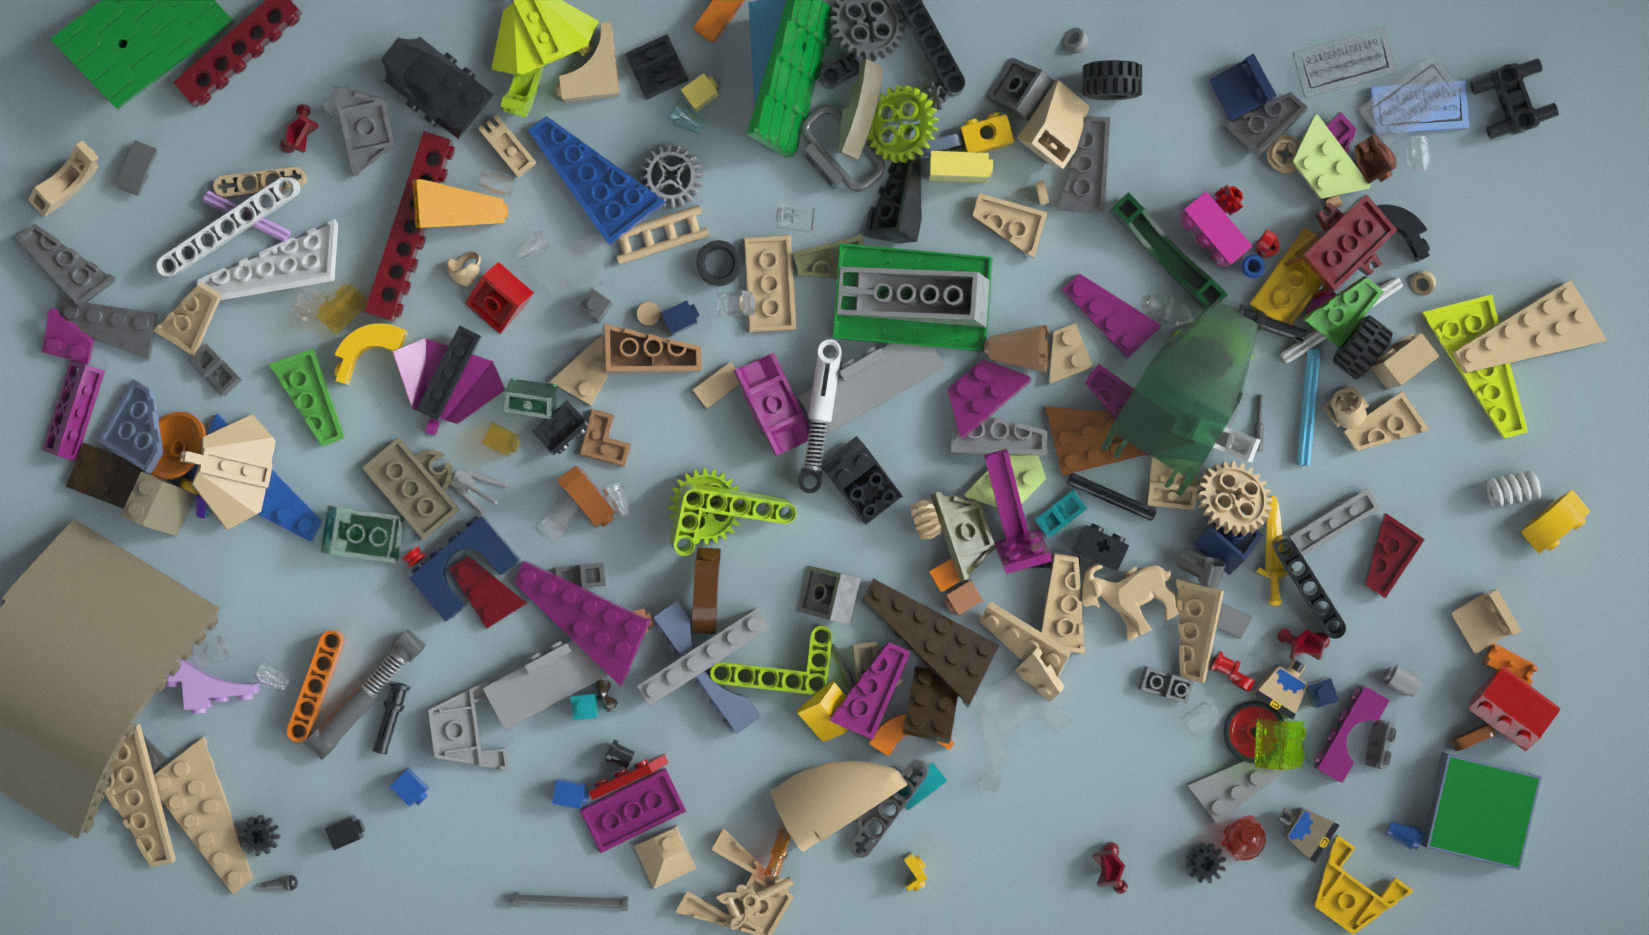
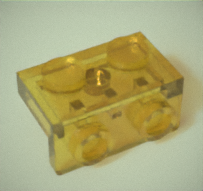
M351 283L348 286L346 284L341 286L335 293L337 296L331 302L326 301L318 309L319 313L316 315L336 335L366 308L368 299Z

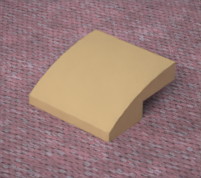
M1152 455L1147 505L1195 510L1200 461L1198 459Z

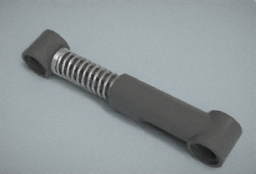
M407 629L393 644L391 656H387L388 659H384V663L381 662L382 666L379 665V669L373 672L374 675H370L371 678H367V682L364 681L365 685L358 684L324 724L307 739L304 745L323 760L376 701L375 696H377V692H380V689H383V686L389 683L388 680H391V676L394 677V673H397V670H400L403 664L412 662L425 648L426 644Z

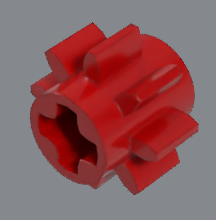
M1226 185L1214 193L1217 197L1215 202L1225 214L1228 213L1231 216L1243 207L1240 203L1243 200V194L1235 186L1229 188Z

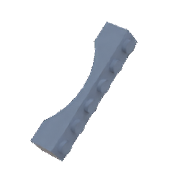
M677 600L654 617L656 622L653 625L660 635L665 633L670 641L667 644L675 655L679 652L681 656H684L694 649L691 633L692 619ZM706 671L696 676L698 679L695 681L696 685L702 693L707 691L712 699L709 703L717 713L721 711L726 719L723 722L730 732L735 730L738 734L761 717L747 696L736 694L715 683Z

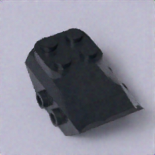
M420 36L416 39L397 38L381 59L386 71L384 81L408 100L405 104L416 113L418 110L426 114L424 119L434 127L437 124L457 139L463 135L494 95L474 79L476 75L467 67L459 68L455 64L457 60L447 52L443 55Z

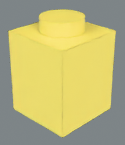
M703 73L682 88L681 92L694 111L697 112L719 96L716 90L719 86L712 76L707 78Z

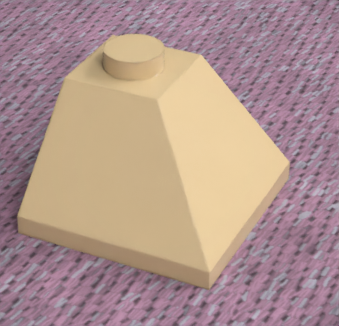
M677 825L634 845L653 889L697 869Z

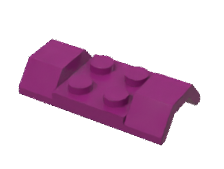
M774 352L744 367L733 370L743 390L742 395L762 436L765 435L774 456L783 454L809 441L807 438L810 437L808 434L811 428Z

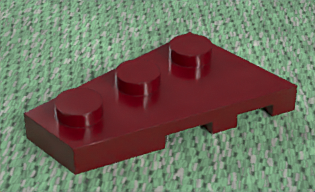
M1384 513L1364 585L1386 599L1425 539L1387 513Z

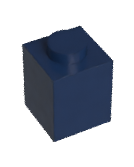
M687 300L662 312L673 336L698 324L696 318L700 317L695 305H689Z
M1324 677L1307 683L1306 692L1311 707L1319 708L1339 701L1331 678Z

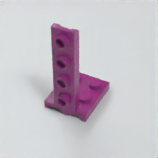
M1007 448L984 455L1005 539L994 542L1005 573L1009 574L1052 561L1051 553L1040 529L1028 531Z

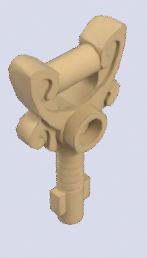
M790 876L785 879L781 877L775 880V884L758 892H755L752 888L747 889L744 884H739L736 892H723L717 895V899L721 903L726 904L732 916L731 929L735 930L748 917L751 920L758 918L759 912L757 910L760 909L761 900L778 892L783 894L789 891V887L793 886L794 883ZM734 899H739L744 904V913H740Z

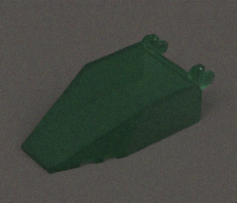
M1215 301L1158 350L1109 430L1101 449L1106 451L1110 447L1114 436H1119L1124 440L1115 451L1114 456L1116 458H1119L1129 442L1174 469L1164 487L1169 488L1173 484L1178 472L1186 477L1177 489L1178 492L1176 494L1181 496L1194 480L1242 399L1259 324L1222 302Z

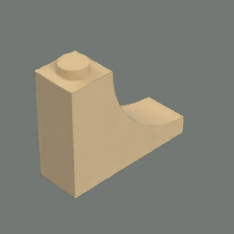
M611 22L601 23L600 41L590 60L578 70L559 76L560 82L556 83L557 96L562 97L564 103L620 96Z

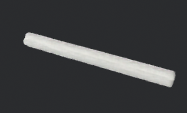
M1394 277L1380 286L1384 293L1373 307L1403 287L1398 277ZM1314 330L1305 337L1303 344L1297 342L1280 354L1281 358L1286 364L1290 363L1326 338L1317 330Z

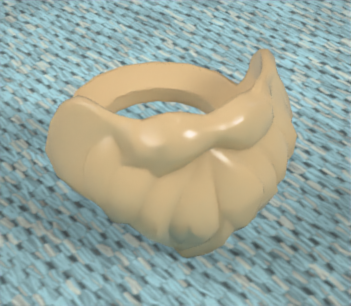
M468 252L461 256L458 261L454 259L448 260V273L454 282L465 287L475 283V277L479 273V265L481 263L479 254ZM469 259H476V263H470L468 266L462 269V266L466 261H468Z

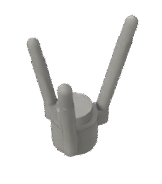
M459 469L450 483L451 486L456 488L455 492L463 496L481 514H484L485 511L467 494L470 490L492 504H497L495 499L474 486L475 480L473 478L503 488L507 487L506 483L474 473L469 469L466 472Z

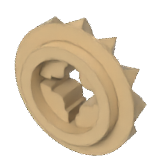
M1280 136L1266 150L1267 161L1272 169L1280 173H1291L1297 170L1291 162L1292 157H1288L1283 164L1282 156L1276 153L1282 152L1286 145H1288V153L1293 156L1300 146V141L1293 136Z

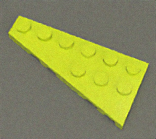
M1492 294L1422 312L1421 314L1501 437L1504 439L1528 433L1510 363L1464 373L1452 354L1455 350L1499 324Z

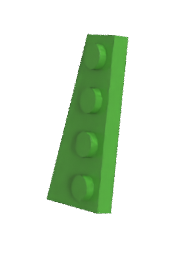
M310 349L268 364L321 446L346 439L315 349Z

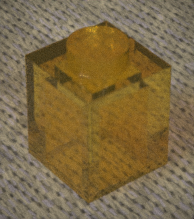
M492 422L482 444L510 457L511 453L516 454L521 441L518 440L520 435Z

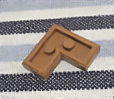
M591 409L588 419L589 425L586 427L587 431L584 434L579 455L626 467L631 444L609 438L615 415Z

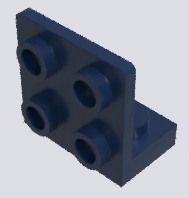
M1254 53L1246 57L1241 63L1209 80L1230 121L1267 103L1276 96Z

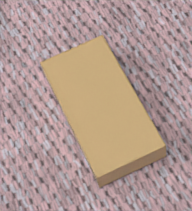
M731 362L693 389L706 409L740 385L733 371L736 368Z

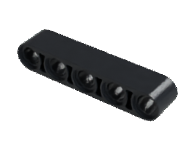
M898 0L900 12L904 15L906 23L941 86L946 89L949 96L955 97L960 95L965 87V78L922 0H915L913 6L907 7L902 3V0ZM917 17H922L926 20L927 24L924 27H917L913 21ZM930 37L935 38L938 45L935 48H929L925 45V40ZM940 58H945L949 62V67L941 69L937 66L936 61ZM950 79H957L961 86L953 90L948 86V81Z
M1280 534L1273 539L1272 548L1322 629L1332 639L1341 638L1346 632L1345 622L1298 547L1288 535ZM1282 542H1289L1290 547L1287 551L1280 552L1278 550ZM1302 562V568L1299 571H1291L1293 563ZM1307 582L1315 583L1311 591L1303 590L1304 584ZM1319 602H1327V607L1323 611L1316 610V605ZM1338 621L1339 627L1336 630H1328L1331 622Z

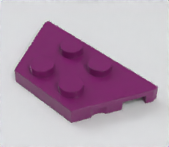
M983 359L950 386L947 390L960 438H965L1032 382L1031 378L1028 375Z

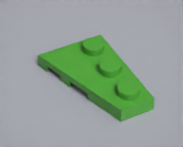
M1363 276L1302 319L1340 348L1384 291L1369 278Z

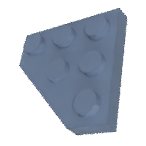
M132 379L97 441L152 474L163 454L155 392Z

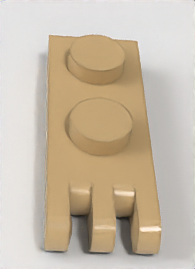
M495 114L493 118L498 125L494 126L488 120L485 122L491 129L488 133L482 125L478 129L517 177L520 178L535 166L537 162L500 117Z

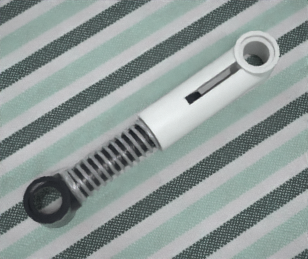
M825 340L818 348L808 419L811 420L810 423L812 425H809L811 427L808 434L810 437L807 438L809 441L806 442L808 444L806 446L808 450L805 451L807 452L805 454L806 458L804 459L806 462L803 463L804 465L798 478L800 489L808 494L817 492L822 485V463L820 461L823 460L821 459L824 452L822 448H825L823 446L825 442L823 441L826 440L824 436L827 435L825 434L827 431L825 428L828 427L826 423L832 420L842 355L840 345L834 340ZM827 346L835 347L837 350L836 356L830 359L826 358L823 355L824 348ZM826 364L830 365L827 388L822 387ZM807 475L816 477L817 484L814 488L809 489L804 486L803 480Z

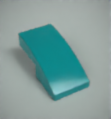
M1073 489L1034 520L1046 536L1050 538L1087 510L1088 507Z
M934 762L928 765L929 773L926 779L906 804L905 808L907 810L917 805L947 782V779ZM921 771L918 772L915 776L909 778V780H910L915 786H916L917 782H914L913 780H914V778H915L917 775H919V774H920V775H923V773H922ZM906 785L898 793L901 796H908L910 787Z

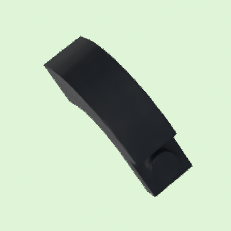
M1377 205L1397 229L1396 232L1403 236L1416 262L1430 256L1428 253L1430 247L1427 241L1420 237V234L1427 231V228L1416 215L1399 206Z

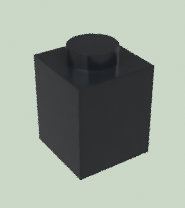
M354 815L326 827L325 831L333 850H336L362 839L365 828L361 819H356Z

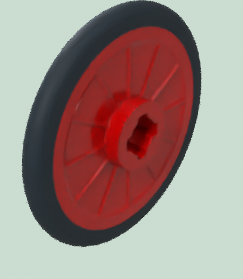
M1259 701L1246 702L1234 708L1228 715L1224 724L1225 743L1232 754L1240 760L1248 763H1263L1274 758L1283 748L1286 740V725L1280 713L1272 706ZM1254 727H1257L1260 735L1252 737L1251 732H1249Z

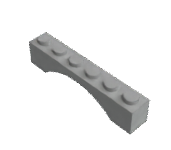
M756 608L637 685V688L648 705L651 706L771 627L760 610Z

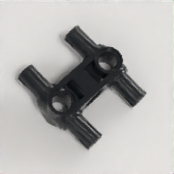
M1539 58L1522 64H1506L1492 70L1488 76L1470 82L1473 95L1494 89L1505 115V120L1486 127L1490 140L1509 133L1511 135L1524 133L1536 128L1540 122L1559 115L1555 103L1534 109L1525 87L1523 78L1543 70ZM1502 71L1510 74V82H1505L1502 79ZM1518 116L1526 118V127L1519 125Z

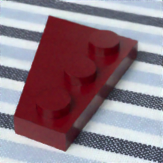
M471 556L466 557L449 568L487 629L528 604Z

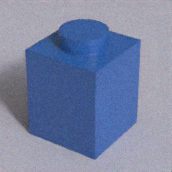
M411 768L406 769L389 786L409 807L414 803L417 806L420 805L428 797L425 792L429 787Z
M558 778L552 804L581 809L583 804L588 802L590 790H586V783Z

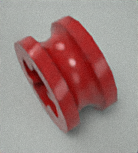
M419 546L402 558L403 561L408 562V568L413 567L426 556L424 553H420L421 548Z

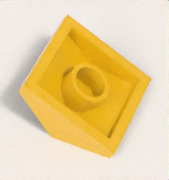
M831 681L796 710L822 742L840 736L848 730L828 721L846 697L834 681Z

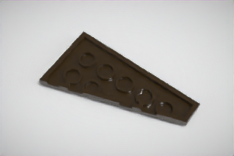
M873 578L862 602L881 621H884L894 631L893 633L909 646V649L933 674L938 675L947 684L946 687L963 700L962 703L968 708L1000 645Z

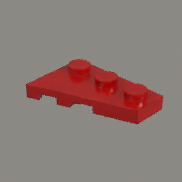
M665 754L649 762L647 759L634 764L635 769L631 771L625 768L615 773V778L610 781L606 777L595 782V788L589 791V795L592 800L653 773L669 762Z

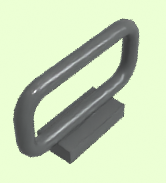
M832 105L820 106L802 122L801 133L804 140L809 144L803 150L802 156L832 189L837 187L842 181L853 191H865L884 174L885 163L883 158L875 153L876 150L871 148L870 143L866 140L863 151L873 160L876 168L865 180L855 182L810 131L811 126L825 114L833 116L841 125L842 112Z

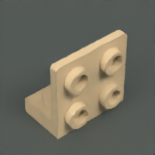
M1490 589L1451 612V616L1473 653L1482 651L1507 635L1514 636L1522 631L1498 589Z

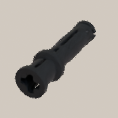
M1243 304L1240 305L1234 324L1238 325L1240 323L1252 327L1254 331L1261 329L1303 344L1307 329L1265 316L1264 311L1256 312L1245 308Z
M390 681L389 683L391 686L389 695L383 703L386 709L374 748L372 749V751L384 755L388 753L399 712L404 710L405 696L411 688L406 684L396 681Z

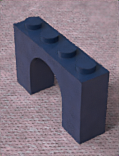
M477 516L473 517L465 524L468 527L461 534L457 531L447 540L449 544L445 548L438 547L429 555L431 559L425 565L421 562L411 570L413 575L409 579L446 622L450 621L467 606L451 588L446 577L447 564L455 553L463 549L476 550L486 557L500 575H504L521 560L485 516L480 518Z

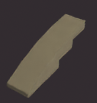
M868 59L860 61L858 83L851 85L849 107L842 109L838 153L854 161L859 159L868 137L881 86L883 67Z

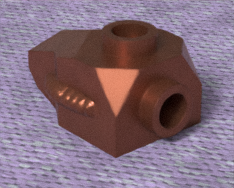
M1376 134L1354 146L1357 166L1368 184L1377 179L1381 183L1392 176L1391 171L1396 168V157L1391 149L1380 141Z

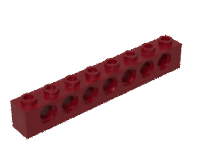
M423 131L364 311L368 314L395 322L396 317L400 318L404 305L401 302L403 296H407L411 287L409 278L411 272L415 273L419 262L416 256L418 250L422 251L426 241V237L423 236L426 228H417L411 234L406 232V225L409 222H415L412 180L431 177L432 182L439 184L445 182L448 174V169H445L447 162L453 159L455 153L454 143L451 139ZM433 154L439 155L438 164L430 166L428 158ZM403 244H408L410 247V251L406 256H400L398 252L399 247ZM400 266L402 268V275L397 279L392 278V269ZM388 289H393L395 292V297L391 301H385L384 293Z

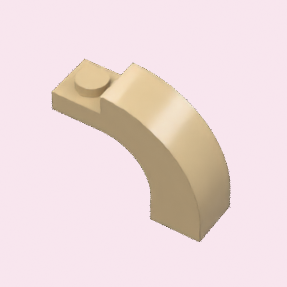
M84 141L77 143L62 168L52 177L34 187L28 201L43 217L51 214L69 201L92 178L99 167L96 164L99 157Z

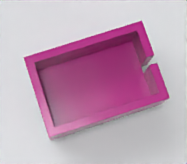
M1207 191L1179 214L1181 225L1187 231L1192 230L1197 236L1195 238L1197 244L1202 249H1208L1212 254L1210 258L1217 267L1227 268L1252 247L1251 243Z

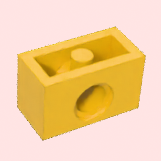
M1000 112L986 116L987 120L978 122L977 119H972L964 122V126L960 128V133L964 141L965 151L985 153L1013 145L1014 138L1007 114L1001 115ZM989 128L993 136L990 139H984L980 136V130Z

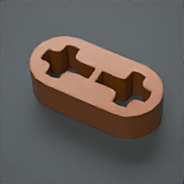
M1486 723L1452 738L1450 742L1454 751L1457 752L1495 736L1496 732L1492 726Z

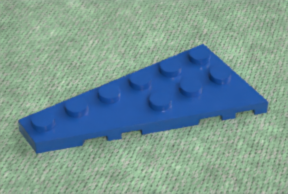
M545 116L528 129V132L608 244L614 243L666 203L661 197L548 116Z
M216 414L206 435L228 425L219 414ZM195 465L184 477L193 481L198 465ZM272 469L269 486L266 488L262 510L257 515L313 542L323 520Z

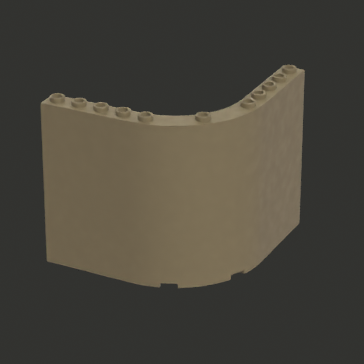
M73 519L2 598L3 603L0 608V792L79 839L84 832L88 833L95 823L93 819L100 810L98 806L104 798L102 793L106 790L109 784L107 780L114 771L112 764L126 737L130 738L136 730L137 725L135 722L156 692H162L168 683V677L170 675L174 677L181 667L180 663L183 660L187 661L194 651L193 647L195 645L200 646L206 638V632L208 630L212 631L219 621L217 615L220 608Z

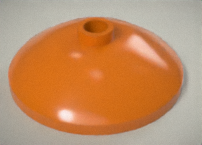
M181 411L169 413L159 419L163 454L152 475L161 479L180 477L196 465L180 462L181 452L188 451L201 455V437L206 436L205 428L202 422L194 415Z

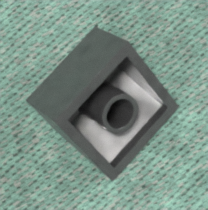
M1011 58L987 95V98L1014 116L1028 122L1055 81L1042 69Z
M808 565L797 612L850 624L861 578Z

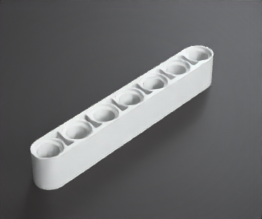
M283 177L268 185L160 257L157 261L158 272L167 277L182 273L295 198L300 192L299 182L292 177ZM286 181L289 182L292 187V190L288 195L285 194L282 189V186ZM265 195H269L272 199L270 207H266L263 204ZM247 207L252 211V218L250 220H246L243 215ZM227 220L233 225L231 233H227L224 229V224ZM208 233L213 237V244L211 246L205 243V236ZM188 246L194 251V256L191 259L185 254ZM169 259L174 262L175 266L172 272L166 267Z

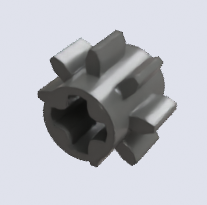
M939 82L923 83L924 89L920 90V93L927 94L926 99L933 101L930 107L941 110V104L947 101L946 89L941 85L939 86Z

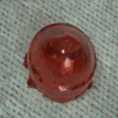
M1249 815L1238 818L1227 825L1223 831L1225 837L1221 843L1235 860L1248 861L1260 855L1267 840L1262 824L1255 817Z

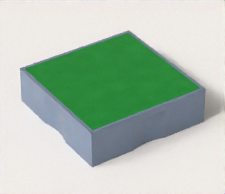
M1442 752L1435 781L1434 800L1428 812L1421 845L1426 848L1520 870L1542 776Z

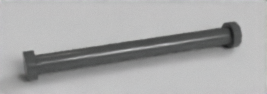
M514 892L513 906L529 904L623 908V911H628V896H623V899L520 895L519 892Z

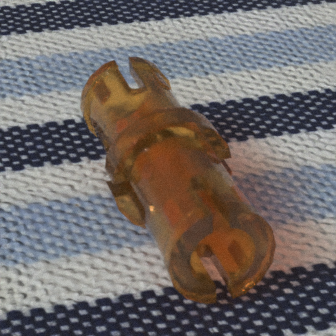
M778 829L774 846L769 851L771 856L764 875L767 877L772 875L773 879H779L783 861L788 856L787 848L791 836L788 831L785 833V829Z

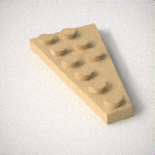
M1569 280L1455 350L1452 354L1462 371L1467 373L1605 342L1607 339L1572 280Z
M139 723L136 724L137 728L130 738L126 737L112 764L114 771L107 780L109 784L104 793L114 809L118 810L121 814L125 827L131 830L136 839L135 843L149 866L154 867L173 863L176 861Z
M203 737L157 772L154 778L160 800L232 894H235L254 878L246 854L240 844L239 834L233 823L232 814L221 781L218 779L213 758L210 756L206 738Z

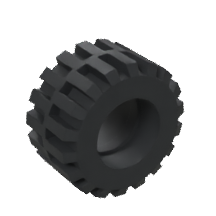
M1103 60L1083 65L1082 95L1095 100L1137 98L1142 95V65L1125 60Z
M1368 315L1361 320L1342 346L1337 349L1332 362L1356 380L1366 374L1389 345L1393 332L1371 315Z

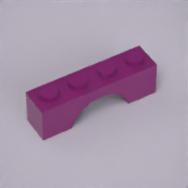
M1360 685L1359 688L1355 687L1349 697L1351 702L1348 708L1342 709L1337 718L1340 722L1336 729L1332 728L1325 739L1328 743L1324 750L1320 749L1314 758L1316 763L1314 768L1340 783L1344 782L1354 764V761L1348 754L1346 745L1349 732L1360 722L1367 720L1378 721L1390 701L1363 685Z

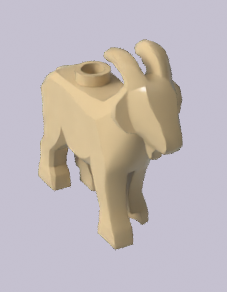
M1101 564L1090 566L1084 573L1081 587L1082 605L1084 607L1094 605L1100 609L1098 598L1101 596L1123 619L1127 628L1126 636L1129 642L1152 630L1140 610V606L1156 598L1163 603L1166 621L1179 614L1177 609L1179 597L1165 583L1171 577L1170 570L1165 571L1158 565L1145 566L1138 570L1135 566L1124 573L1125 578L1116 583L1093 576L1096 570L1103 568Z

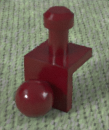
M306 104L298 105L296 108L298 116L285 124L284 137L279 143L280 149L284 153H293L295 150L304 153L306 151L307 136L319 128L318 123L308 119L311 108Z
M1283 628L1277 635L1278 641L1282 643L1287 642L1292 645L1289 656L1292 660L1301 653H1307L1315 659L1321 660L1324 649L1330 644V637L1325 632L1314 634L1306 629L1298 637L1290 634V630Z
M1107 842L1103 845L1102 852L1093 853L1092 856L1102 869L1097 885L1099 887L1113 885V889L1117 894H1123L1128 889L1126 881L1121 880L1125 865L1118 857L1120 853L1119 846L1114 842Z

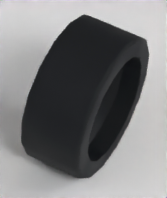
M722 240L711 241L704 245L699 251L696 261L697 269L702 279L714 286H725L735 281L740 274L742 266L740 254L735 246ZM713 250H725L733 259L732 270L724 277L712 276L706 270V257Z

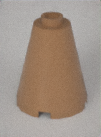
M1038 325L990 336L989 341H985L984 353L989 355V359L1039 372H1047L1046 368L1049 367L1050 343L1045 339V336H1050L1048 325Z

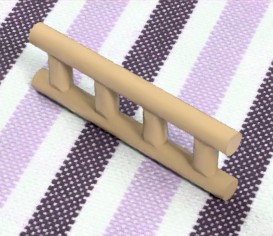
M700 205L637 224L618 239L623 254L616 256L619 265L709 237L707 227L699 229L696 219L697 215L702 214ZM687 219L690 233L677 237L673 223ZM664 226L668 240L655 244L650 230ZM641 233L646 247L632 251L628 237Z

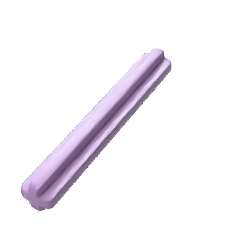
M207 191L203 197L204 203L225 213L238 206L211 191ZM245 209L243 215L246 220H250L252 212ZM265 218L253 225V227L281 241L288 240L291 234L290 230Z

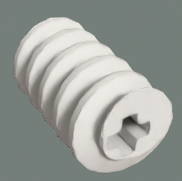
M1527 470L1525 474L1517 472L1515 476L1508 474L1506 479L1503 476H1498L1497 481L1494 478H1489L1487 481V494L1492 507H1494L1496 500L1500 506L1504 505V499H1507L1509 504H1513V497L1515 496L1518 502H1522L1523 495L1526 496L1528 501L1531 500L1532 493H1535L1537 499L1541 498L1538 477L1531 470Z

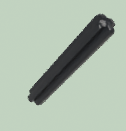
M1071 473L1068 478L1067 484L1149 521H1152L1156 515V509L1075 473Z

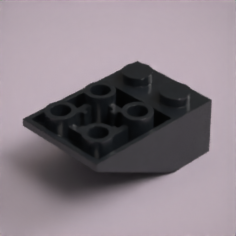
M858 436L854 437L822 462L821 468L865 525L903 497Z

